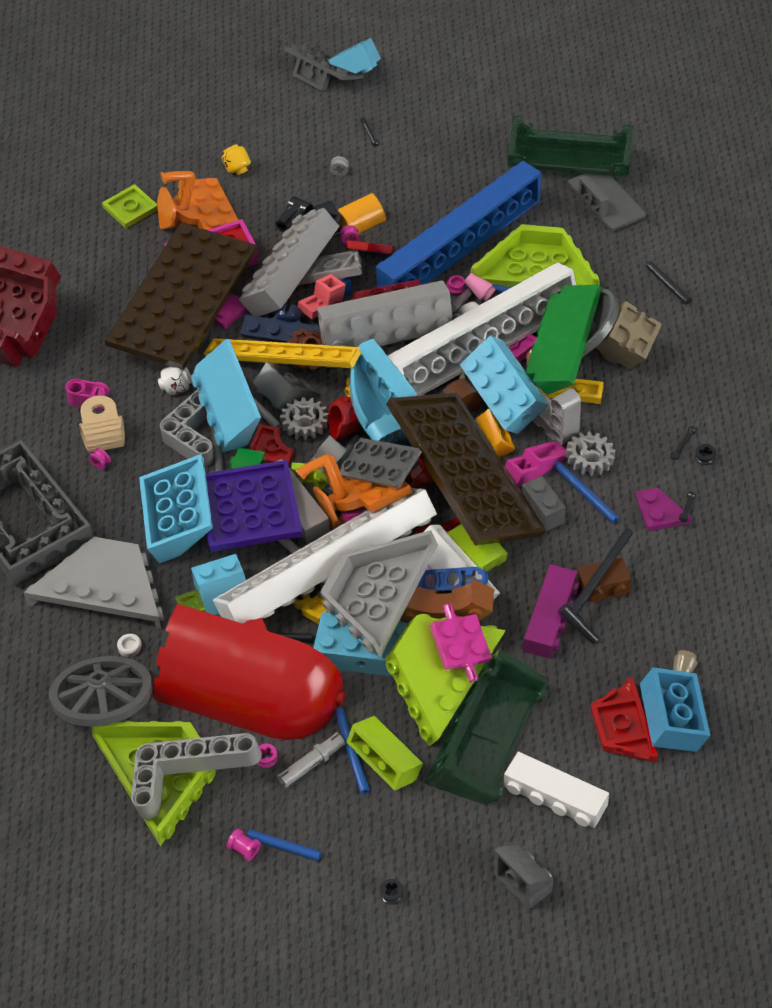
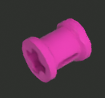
M236 829L227 842V849L231 851L236 850L244 855V859L247 861L253 859L261 846L259 840L250 839L240 829Z

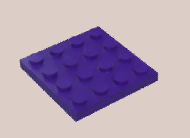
M287 460L205 473L213 526L207 533L210 552L303 536Z

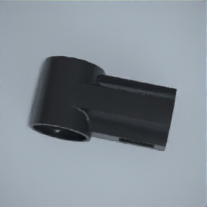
M293 196L289 200L286 210L275 221V226L279 231L285 232L293 225L292 221L298 215L304 216L308 214L313 204Z

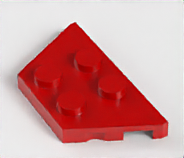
M630 677L623 686L617 690L615 688L612 689L604 698H599L591 704V713L602 750L656 762L658 754L656 748L652 746L648 723L634 679Z

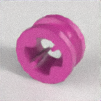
M349 225L341 229V242L344 245H347L348 240L359 241L358 229L355 226Z
M96 448L94 453L89 455L91 464L100 470H104L106 465L111 463L110 456L103 449Z
M271 744L259 745L261 754L266 755L269 752L271 758L266 757L262 759L261 756L257 765L262 768L274 766L277 762L276 748Z

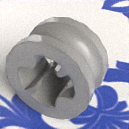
M340 156L334 157L331 160L330 172L333 175H346L349 166L348 160Z

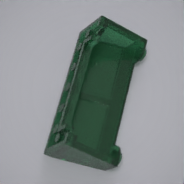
M513 116L507 154L508 167L516 166L524 161L538 170L629 177L634 125L624 124L623 130L618 133L617 130H613L612 136L533 129V123H529V126L523 122V116Z
M499 649L492 655V659L485 663L478 675L479 679L472 684L424 782L429 786L483 805H487L493 800L497 801L501 796L503 788L501 787L502 781H500V777L533 705L537 701L542 702L548 692L545 688L549 679L502 649Z

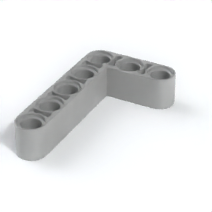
M572 388L567 389L552 400L539 390L549 406L532 422L538 427L541 426L545 430L543 432L552 440H556L560 445H563L571 440L573 436L579 434L581 399Z
M198 389L160 422L162 441L184 457L189 459L202 454L205 467L213 463L214 452L212 442L194 430L207 418L205 406L202 407L200 404Z
M249 733L143 744L137 749L135 755L131 795L132 803L141 818L148 820L153 819L159 814L164 775L246 767L257 764L262 754L256 739Z

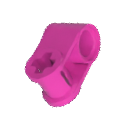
M72 379L66 384L67 401L71 406L81 407L87 399L94 396L107 397L110 392L109 387L102 382ZM96 407V408H94L93 410H100V411H101V410H103L104 408H103V407Z

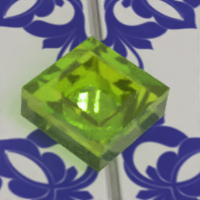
M198 589L175 596L176 603L205 612Z

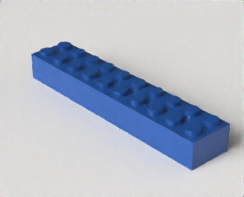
M524 161L513 166L507 173L498 177L489 186L484 187L475 196L470 197L464 204L455 208L446 217L441 218L435 225L426 229L417 238L411 240L400 250H397L385 261L380 262L376 266L377 288L413 280H419L422 285L430 283L540 202L541 172Z

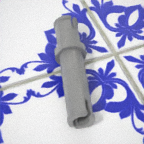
M336 732L322 744L317 743L313 746L311 752L277 775L279 782L282 785L285 784L284 787L288 788L289 785L319 763L328 761L330 755L346 745L344 739Z

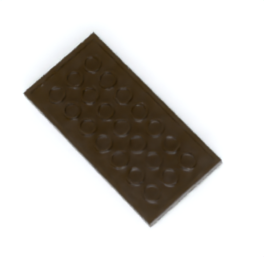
M181 222L106 337L105 345L184 370L257 251L256 244Z
M457 393L396 397L388 400L386 403L387 407L411 445L422 451L419 456L475 546L544 535L547 531Z

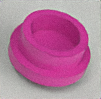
M456 275L449 279L446 285L450 294L460 295L467 289V285L464 283L465 279L462 276Z

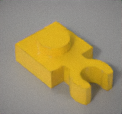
M309 593L306 595L301 594L303 600L294 598L293 606L296 609L302 610L303 616L318 625L322 612L328 613L322 604L325 600L318 595L313 599Z

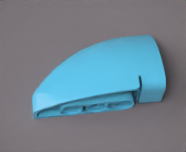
M370 339L358 346L361 355L353 368H351L350 395L354 411L360 424L372 440L411 447V443L386 403L390 398L418 395L376 341Z

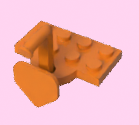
M192 171L160 173L164 184L169 181H179V192L174 199H172L166 187H161L159 190L157 205L160 229H172L183 222L189 225H198L199 228L209 230L238 221L217 178L196 179Z
M330 454L322 455L304 464L299 469H295L297 474L305 480L308 474L323 467L333 494L327 496L317 486L313 487V491L320 508L328 516L329 524L333 530L343 525L341 516L337 518L334 510L336 509L345 513L364 506L373 513L412 493L411 487L406 481H403L400 488L397 489L343 478L335 458Z

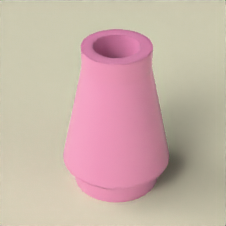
M470 273L464 281L480 301H488L496 291L492 283L473 273Z

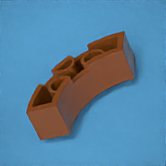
M475 579L467 585L452 589V593L437 594L436 590L417 587L400 621L409 623L419 614H428L431 618L436 619L446 618L442 607L446 604L449 605V603H452L456 616L464 617L476 614L478 620H481L492 613L494 589Z

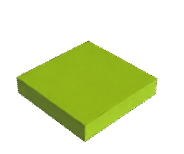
M135 184L102 202V207L125 228L158 211V205Z

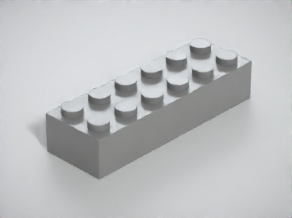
M325 208L317 211L315 209L311 210L304 216L298 215L292 221L293 225L291 228L283 233V239L273 247L272 254L263 261L264 265L262 268L254 273V279L251 283L243 288V294L238 300L252 316L258 317L281 309L336 232L339 225Z
M443 280L317 308L322 345L358 347L361 343L370 339H374L379 346L423 337L453 320L450 291Z

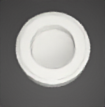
M126 634L118 640L117 647L121 655L133 657L141 651L142 644L137 635Z

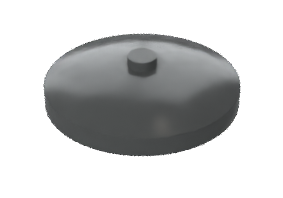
M602 289L582 357L603 341L617 320L620 309L619 300L607 289Z

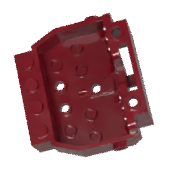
M0 246V284H2L0 287V363L17 368L23 356L32 358L38 353L57 314L56 287L61 275L52 261Z

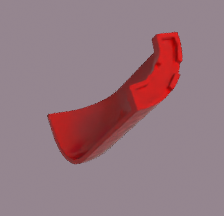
M177 603L165 632L169 633L165 647H160L156 665L160 666L159 677L154 679L155 701L280 740H296L316 733L330 721L338 705H343L346 692L343 691L342 676L332 661L315 648L285 636Z

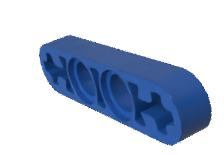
M480 567L425 570L417 587L436 590L437 592L452 591V589L464 586L465 582L466 585L472 582V580H466L465 576H475L477 572V574L482 575V579L478 581L485 585L488 583L489 577L486 570ZM451 573L459 575V582L456 586H451L448 583V577ZM433 574L437 581L435 586L429 588L425 583V579L428 575Z

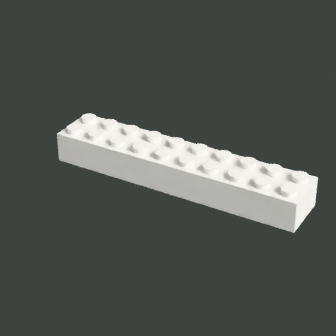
M557 262L388 355V358L416 391L417 395H424L464 372L459 364L490 335L503 340L509 347L515 344L517 340L524 339L525 335L538 331L551 294H560L562 286L576 285L573 269Z
M411 488V494L373 513L369 510L363 512L213 599V602L220 616L239 623H245L248 620H255L261 617L267 618L275 613L274 609L281 605L282 607L288 606L295 601L294 598L298 595H306L315 589V585L326 583L340 555L387 543L397 537H405L412 533L411 529L414 527L428 524L431 521L430 518L437 515L426 490Z

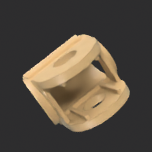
M94 396L87 399L81 406L80 411L83 423L79 424L80 433L87 451L92 453L96 448L108 450L123 447L125 444L123 417L117 414L115 402L106 396ZM96 407H103L105 409L100 414L92 412Z

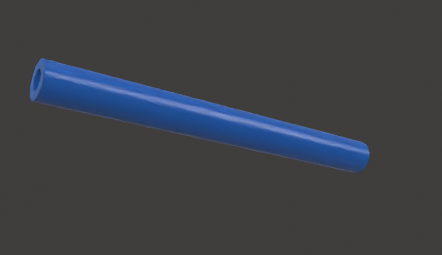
M560 461L553 465V468L612 524L619 520V517Z
M337 708L334 713L342 738L346 744L345 747L360 794L369 793L370 789L359 755L346 743L351 730L344 709Z

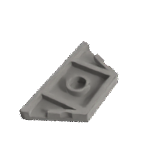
M358 250L321 256L314 261L298 285L314 283L330 274L339 280L345 277L361 275V258Z

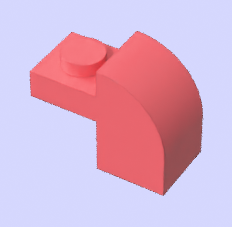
M332 274L316 281L314 295L299 301L298 307L309 318L318 317V307L343 300L346 284Z

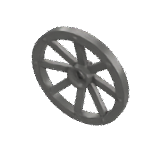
M102 656L87 659L65 669L53 681L49 690L51 708L59 718L75 725L102 726L116 723L134 715L146 705L152 694V680L146 667L133 659L119 656ZM101 668H116L108 673L101 670ZM94 670L89 676H81L85 672ZM129 671H130V672H133L134 674H136V675L139 677V678H116V677H118V676H120V675H122V674H124V673H127V672H129ZM68 682L81 684L61 693ZM116 686L142 687L137 697L134 698ZM85 692L72 710L62 705V701ZM112 694L127 703V705L108 712L106 697ZM92 697L98 699L100 714L80 713Z

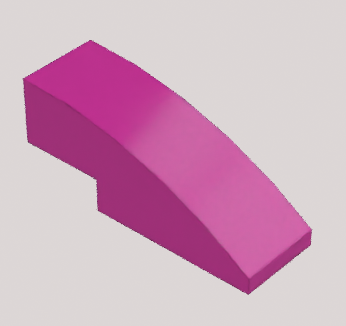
M557 441L526 448L523 456L507 460L505 467L517 486L520 487L522 484L536 479L553 469V465L557 461L561 463L567 459L565 457L566 449Z

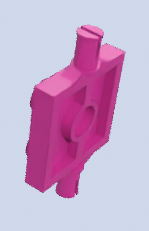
M452 603L446 604L442 608L447 619L432 622L430 625L445 671L464 669L469 683L475 682L479 678L474 667L478 664L489 662L492 659L476 614L464 617L456 616Z

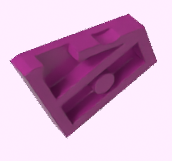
M653 488L635 492V498L647 531L691 523L690 516L687 522H681L678 519L684 510L660 489Z

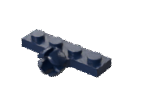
M285 303L281 309L277 310L274 318L245 315L240 335L241 337L287 343V341L291 340V335L295 331L305 328L308 332L316 329L320 333V326L301 323L302 312L300 308L291 304L289 310H287V304Z

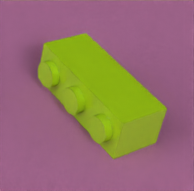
M375 716L352 725L346 743L394 791L417 780L423 763Z

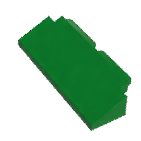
M598 284L562 286L560 294H551L538 330V337L534 343L525 371L546 395L574 385L602 291Z

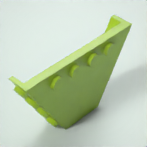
M521 224L508 237L500 241L494 249L487 252L479 262L473 264L470 273L492 284L514 287L558 262L573 269L576 285L600 284L598 275L593 273L589 262L585 261L580 249L574 245L572 237L563 228Z
M419 614L407 623L384 660L388 672L393 676L397 684L399 694L404 697L408 705L410 716L415 719L419 727L422 739L430 746L440 738L474 682L469 683L464 669L446 671L444 669L430 625L432 622L443 621L447 618L436 619L431 618L428 614ZM493 625L481 626L489 651L492 653L506 630L497 629ZM485 663L478 664L474 667L477 676L479 675Z
M125 721L102 726H91L93 738L130 798L132 795L135 755L140 746L147 743L200 738L190 722ZM216 770L167 774L163 776L160 812L153 819H144L160 846L165 839L171 838L176 824L179 820H184L193 801L196 802L200 798L202 788L206 782L210 783L213 780Z

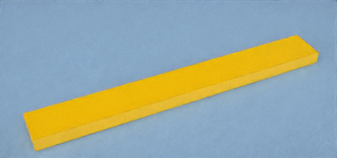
M213 339L204 352L205 356L209 355L226 339ZM229 339L238 361L353 368L361 355L359 347Z

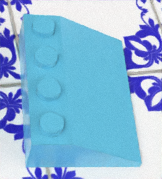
M226 339L196 365L191 376L193 386L197 387L199 391L200 404L202 407L205 406L207 411L208 424L213 426L215 431L216 444L221 446L223 452L247 446L261 418L229 339Z
M202 454L139 477L147 549L159 564L181 556L213 528Z

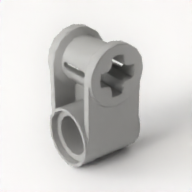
M329 435L310 461L322 455L330 454L337 463L347 449ZM323 467L319 470L325 474Z

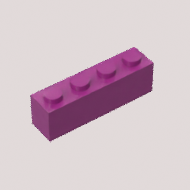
M549 565L524 637L523 652L550 659L553 651H558L561 641L558 635L559 632L564 633L567 624L558 614V610L562 605L566 603L573 604L574 600H571V596L577 595L580 582L576 581L577 571Z

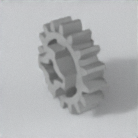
M302 397L300 402L293 399L294 404L287 403L286 409H282V415L280 416L282 429L287 431L288 436L295 434V439L297 440L300 436H303L304 440H307L308 436L315 439L316 433L322 435L323 429L328 427L326 406L322 407L320 401L314 403V398L306 401L305 397Z
M589 431L587 436L579 433L578 438L573 436L571 442H568L565 457L568 458V464H574L573 470L581 469V474L588 471L590 476H593L594 472L601 475L603 469L609 471L610 465H613L615 450L612 449L613 443H607V437L599 438L600 433H597L595 436H592Z

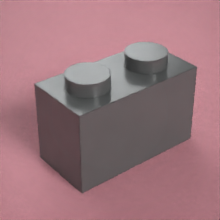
M543 476L522 484L523 495L547 531L565 523L566 507Z

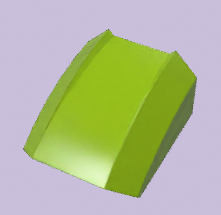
M462 524L448 532V535L477 567L486 570V572L506 561L508 553L499 543L475 546Z

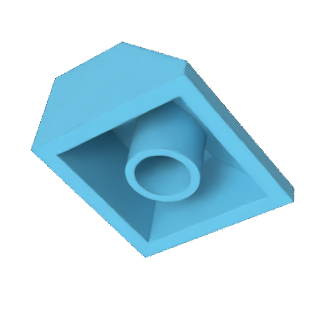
M369 38L336 54L328 61L330 64L350 72L357 73L361 71L364 74L377 66L376 62L381 57L372 39Z
M236 554L191 568L194 585L205 612L217 616L220 614L213 599L246 581Z

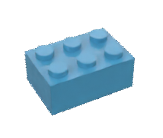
M652 667L640 683L652 746L697 752L710 737L697 673Z

